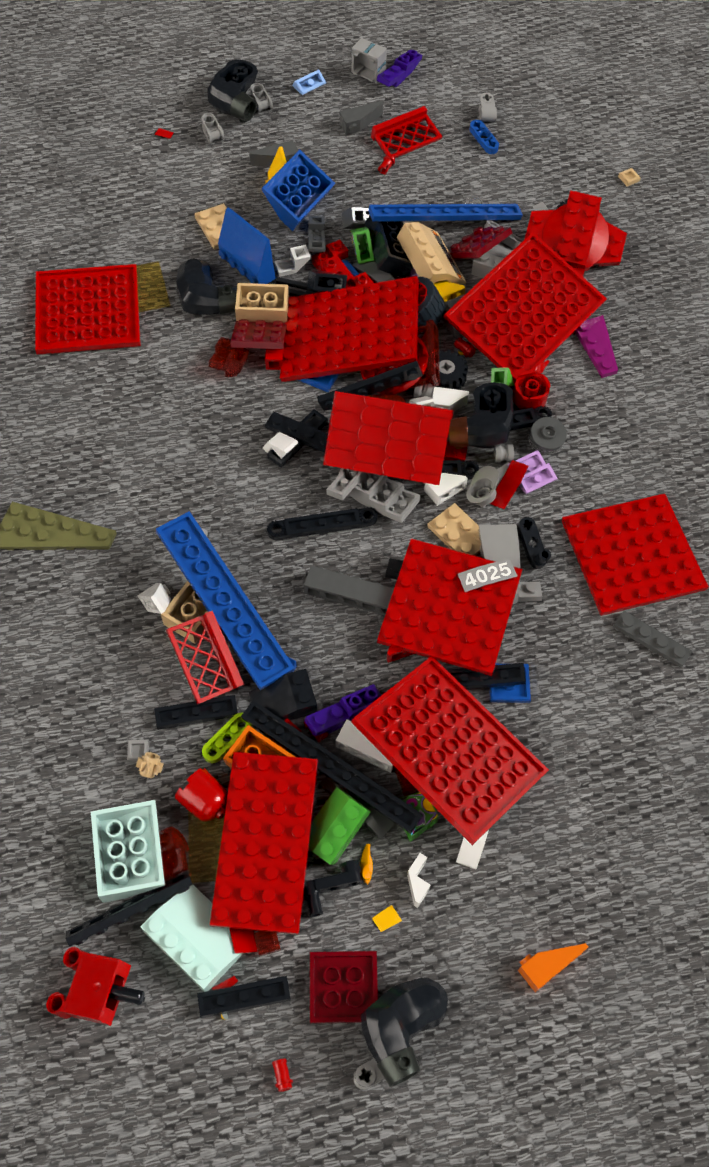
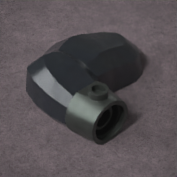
M189 259L178 268L176 278L177 294L183 310L188 314L212 315L220 313L222 315L235 313L237 289L230 285L214 286L212 284V270L209 264L202 259Z
M418 978L392 987L361 1014L362 1032L368 1049L378 1063L377 1067L390 1087L412 1078L421 1071L413 1047L409 1044L410 1039L419 1032L438 1026L445 1018L448 1004L446 991L439 983L430 978Z

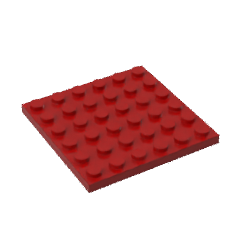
M136 264L36 271L35 351L37 355L141 346Z
M665 493L562 517V524L600 616L705 591L709 587Z
M411 539L377 638V643L427 658L433 657L441 662L492 676L523 569L514 567L517 577L465 592L458 574L475 567L494 563L495 561Z

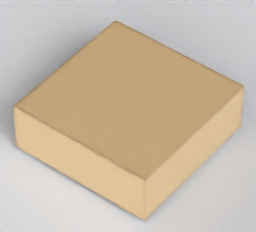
M632 168L620 172L618 175L626 186L637 183L641 179Z

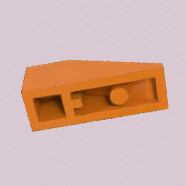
M585 943L538 952L533 957L528 954L519 962L522 966L518 969V972L536 993L585 952L588 945Z

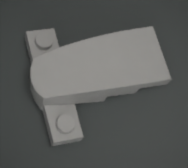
M344 468L340 469L338 477L326 489L329 496L344 500L349 495L366 507H372L378 513L400 523L406 519L420 501L419 494L405 490L403 483L390 480L387 476Z
M479 525L481 557L495 562L510 558L513 567L520 568L517 525ZM519 580L513 604L517 602L542 601L543 596L540 582H520Z

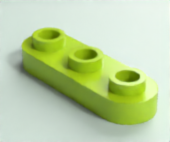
M243 713L234 715L203 746L202 755L205 761L208 763L220 761L247 725L252 727V725L242 719L241 715ZM241 722L246 724L244 727L238 726ZM227 736L231 737V740L228 742L224 741V738ZM211 751L217 752L214 756H210L209 753Z

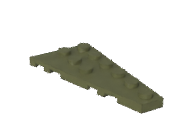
M12 501L0 524V549H110L117 533L112 529Z

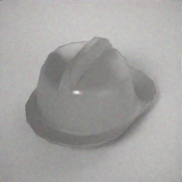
M485 466L475 473L466 493L469 502L476 503L480 507L485 508L486 505L494 501L497 494L496 486L499 480V473L495 467Z

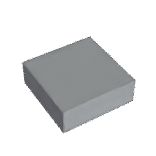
M148 739L128 740V762H136L138 757H142L146 752H149Z

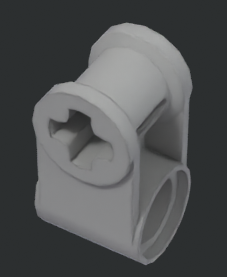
M260 83L252 84L250 92L251 97L257 102L256 111L260 113L261 110L273 109L271 97L266 92L264 86Z
M483 93L480 96L481 104L478 107L479 119L482 122H496L497 108L495 107L494 97L490 93Z
M203 114L201 117L202 129L208 142L212 143V141L217 139L223 140L225 138L223 129L214 114Z
M374 1058L359 1066L354 1074V1084L360 1090L369 1089L380 1082L386 1081L377 1067L378 1063ZM362 1072L365 1075H370L368 1083L365 1080L359 1079Z

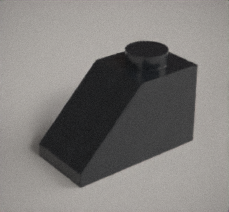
M309 270L307 287L312 290L332 292L336 289L346 288L347 275Z

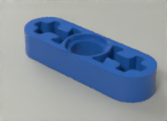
M481 120L471 121L469 130L485 152L488 154L497 153L499 142Z

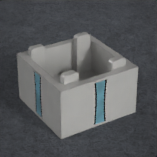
M361 38L352 47L351 72L377 83V76L386 70L387 48Z

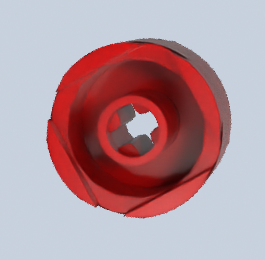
M526 371L518 376L515 381L512 400L519 410L526 408L535 409L546 405L550 391L548 378L543 374L542 376L537 374L536 371Z

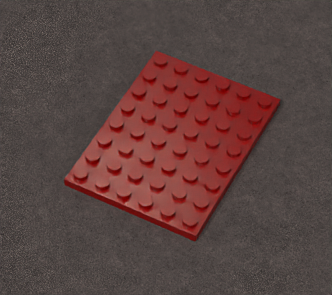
M532 232L444 314L443 318L498 368H509L515 383L521 373L534 371L605 303L607 298Z
M418 276L336 289L332 292L324 291L289 297L287 322H285L287 325L283 366H281L280 370L281 381H294L402 365L417 361Z
M429 657L351 721L472 846L549 771L542 762L433 657Z

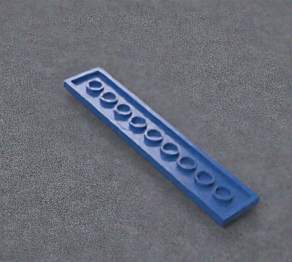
M190 511L156 528L157 535L207 611L213 610L223 635L259 690L274 683L283 675L294 671V666Z

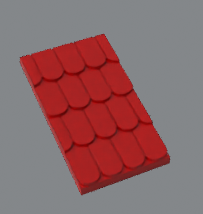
M335 391L323 465L439 485L452 410Z

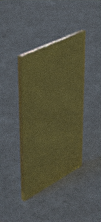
M159 261L137 265L139 312L169 307L170 302Z
M188 811L189 875L192 883L216 881L225 815L220 819L215 818L212 821L203 822Z

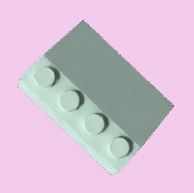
M151 800L91 811L99 899L103 903L111 902L165 886L156 801Z
M191 885L187 891L181 894L177 893L158 908L140 927L203 992H206L215 985L243 953H234L230 928L210 926L213 903L194 885Z

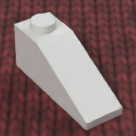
M155 583L139 594L138 598L148 612L162 614L171 601L169 596L171 593L165 584Z
M346 720L336 738V747L391 773L393 764L351 721Z

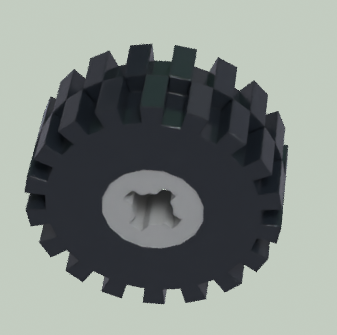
M440 350V353H437V351L433 352V356L429 355L428 365L423 375L426 385L433 384L435 387L461 390V386L464 387L467 379V361L463 360L462 355L458 356V353L455 351L454 353H451V350H447V352Z

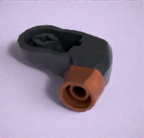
M491 382L482 384L475 388L473 392L475 401L474 415L469 418L465 416L450 420V446H454L455 449H462L468 446L492 449L508 441L514 413L512 389L502 383Z

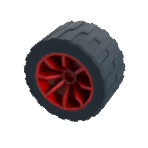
M420 276L418 277V334H423L440 322L445 313V302L433 282L428 278Z

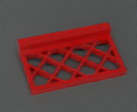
M425 106L372 127L371 132L372 140L377 141L385 155L390 154L394 158L441 140L442 135L427 115L428 110ZM422 121H426L428 127L420 125L419 123ZM414 127L416 129L415 132L406 130V128ZM417 129L426 131V134L417 133ZM395 132L403 133L402 137H398L393 134ZM431 132L434 133L436 136L430 137L427 136V133ZM407 134L413 136V139H405L404 135ZM415 137L424 139L421 143L414 141ZM381 138H389V143L382 141ZM391 140L400 141L399 146L391 144ZM403 142L406 144H410L411 146L405 148L401 147V144ZM389 148L396 149L398 151L394 154H391L389 152Z
M213 610L166 630L197 705L244 685ZM201 621L204 628L201 635L191 631L193 624ZM182 630L186 632L184 641L176 640L173 631ZM189 634L200 638L196 648L186 644ZM202 640L210 642L211 650L209 653L199 649ZM184 647L195 651L191 661L183 658L182 651ZM197 652L207 656L204 666L194 662ZM210 658L218 661L219 668L217 672L207 668ZM192 665L202 669L199 679L191 676L190 670ZM205 671L215 675L212 685L202 681ZM218 676L226 680L227 688L220 689L215 687ZM200 684L210 688L208 696L200 697L198 693Z

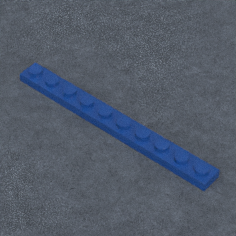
M518 204L369 205L368 208L372 221L521 220L523 215Z

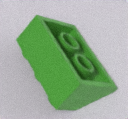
M336 787L311 823L309 849L328 864L335 865L371 811Z

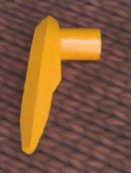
M366 844L360 862L362 877L367 885L371 880L373 872L370 844Z

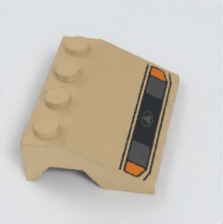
M419 222L404 223L397 239L419 277L428 278L433 284L443 280L460 285L466 283L437 231Z

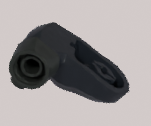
M236 59L229 61L224 68L216 73L207 88L208 102L218 112L239 118V121L242 123L249 121L255 114L257 102L246 92L255 82L258 73L256 66L245 60Z

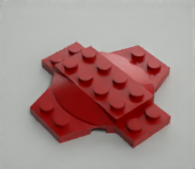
M570 190L567 204L558 209L531 211L525 239L534 232L583 276L584 272L594 265H619L627 233L605 221L599 212L602 197Z

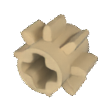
M146 752L142 757H138L136 767L139 768L140 775L153 778L158 773H161L164 763L160 762L161 759L158 754Z

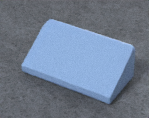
M318 69L296 80L292 86L301 95H304L326 84V81Z

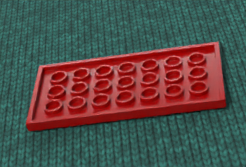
M242 752L233 753L210 926L299 935L318 759Z

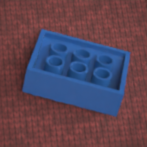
M299 150L261 190L279 219L293 231L330 192L335 182Z
M226 208L218 241L220 257L223 260L225 259L231 267H235L242 276L247 277L253 284H268L275 280L270 240L232 209Z

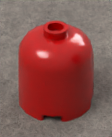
M201 768L188 777L187 781L189 784L184 790L180 787L175 794V799L200 821L209 822L215 818L220 819L225 815L228 792L205 768L203 770Z

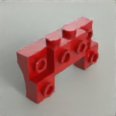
M340 239L326 245L325 252L312 256V263L318 271L347 275L346 288L374 283L366 272L353 276L341 260L348 257V249Z

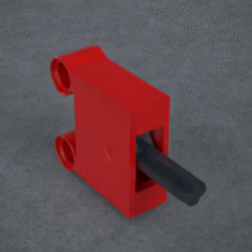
M71 947L63 956L64 965L76 971L68 995L66 996L59 992L51 994L47 1000L46 1008L48 1012L63 1019L74 1017L111 1026L119 1001L141 1005L145 1001V992L124 987L131 965L117 958L87 953L77 947Z

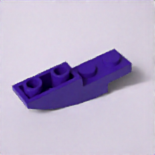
M410 49L396 58L393 66L377 76V81L388 87L391 85L397 87L413 72L423 55L419 54L416 50Z
M372 684L342 697L334 705L306 716L304 722L314 737L327 731L330 734L342 728L346 720L352 721L356 715L378 699L381 694L375 685Z

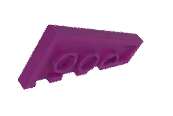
M604 316L586 320L575 331V334L601 378L617 374L618 367Z

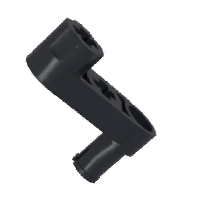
M524 517L517 524L518 536H520L531 567L541 569L551 558V552L546 548L544 549L535 521L530 517ZM531 540H533L532 542H536L534 548L532 547L533 545H529V542Z
M349 860L340 865L341 874L305 882L303 896L307 900L310 917H317L323 914L319 898L321 893L357 886L364 882L359 860Z

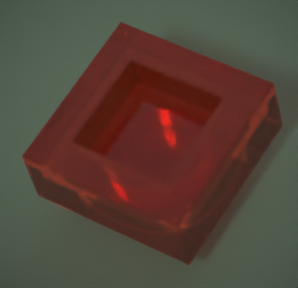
M265 931L254 933L259 957L281 951L277 933Z

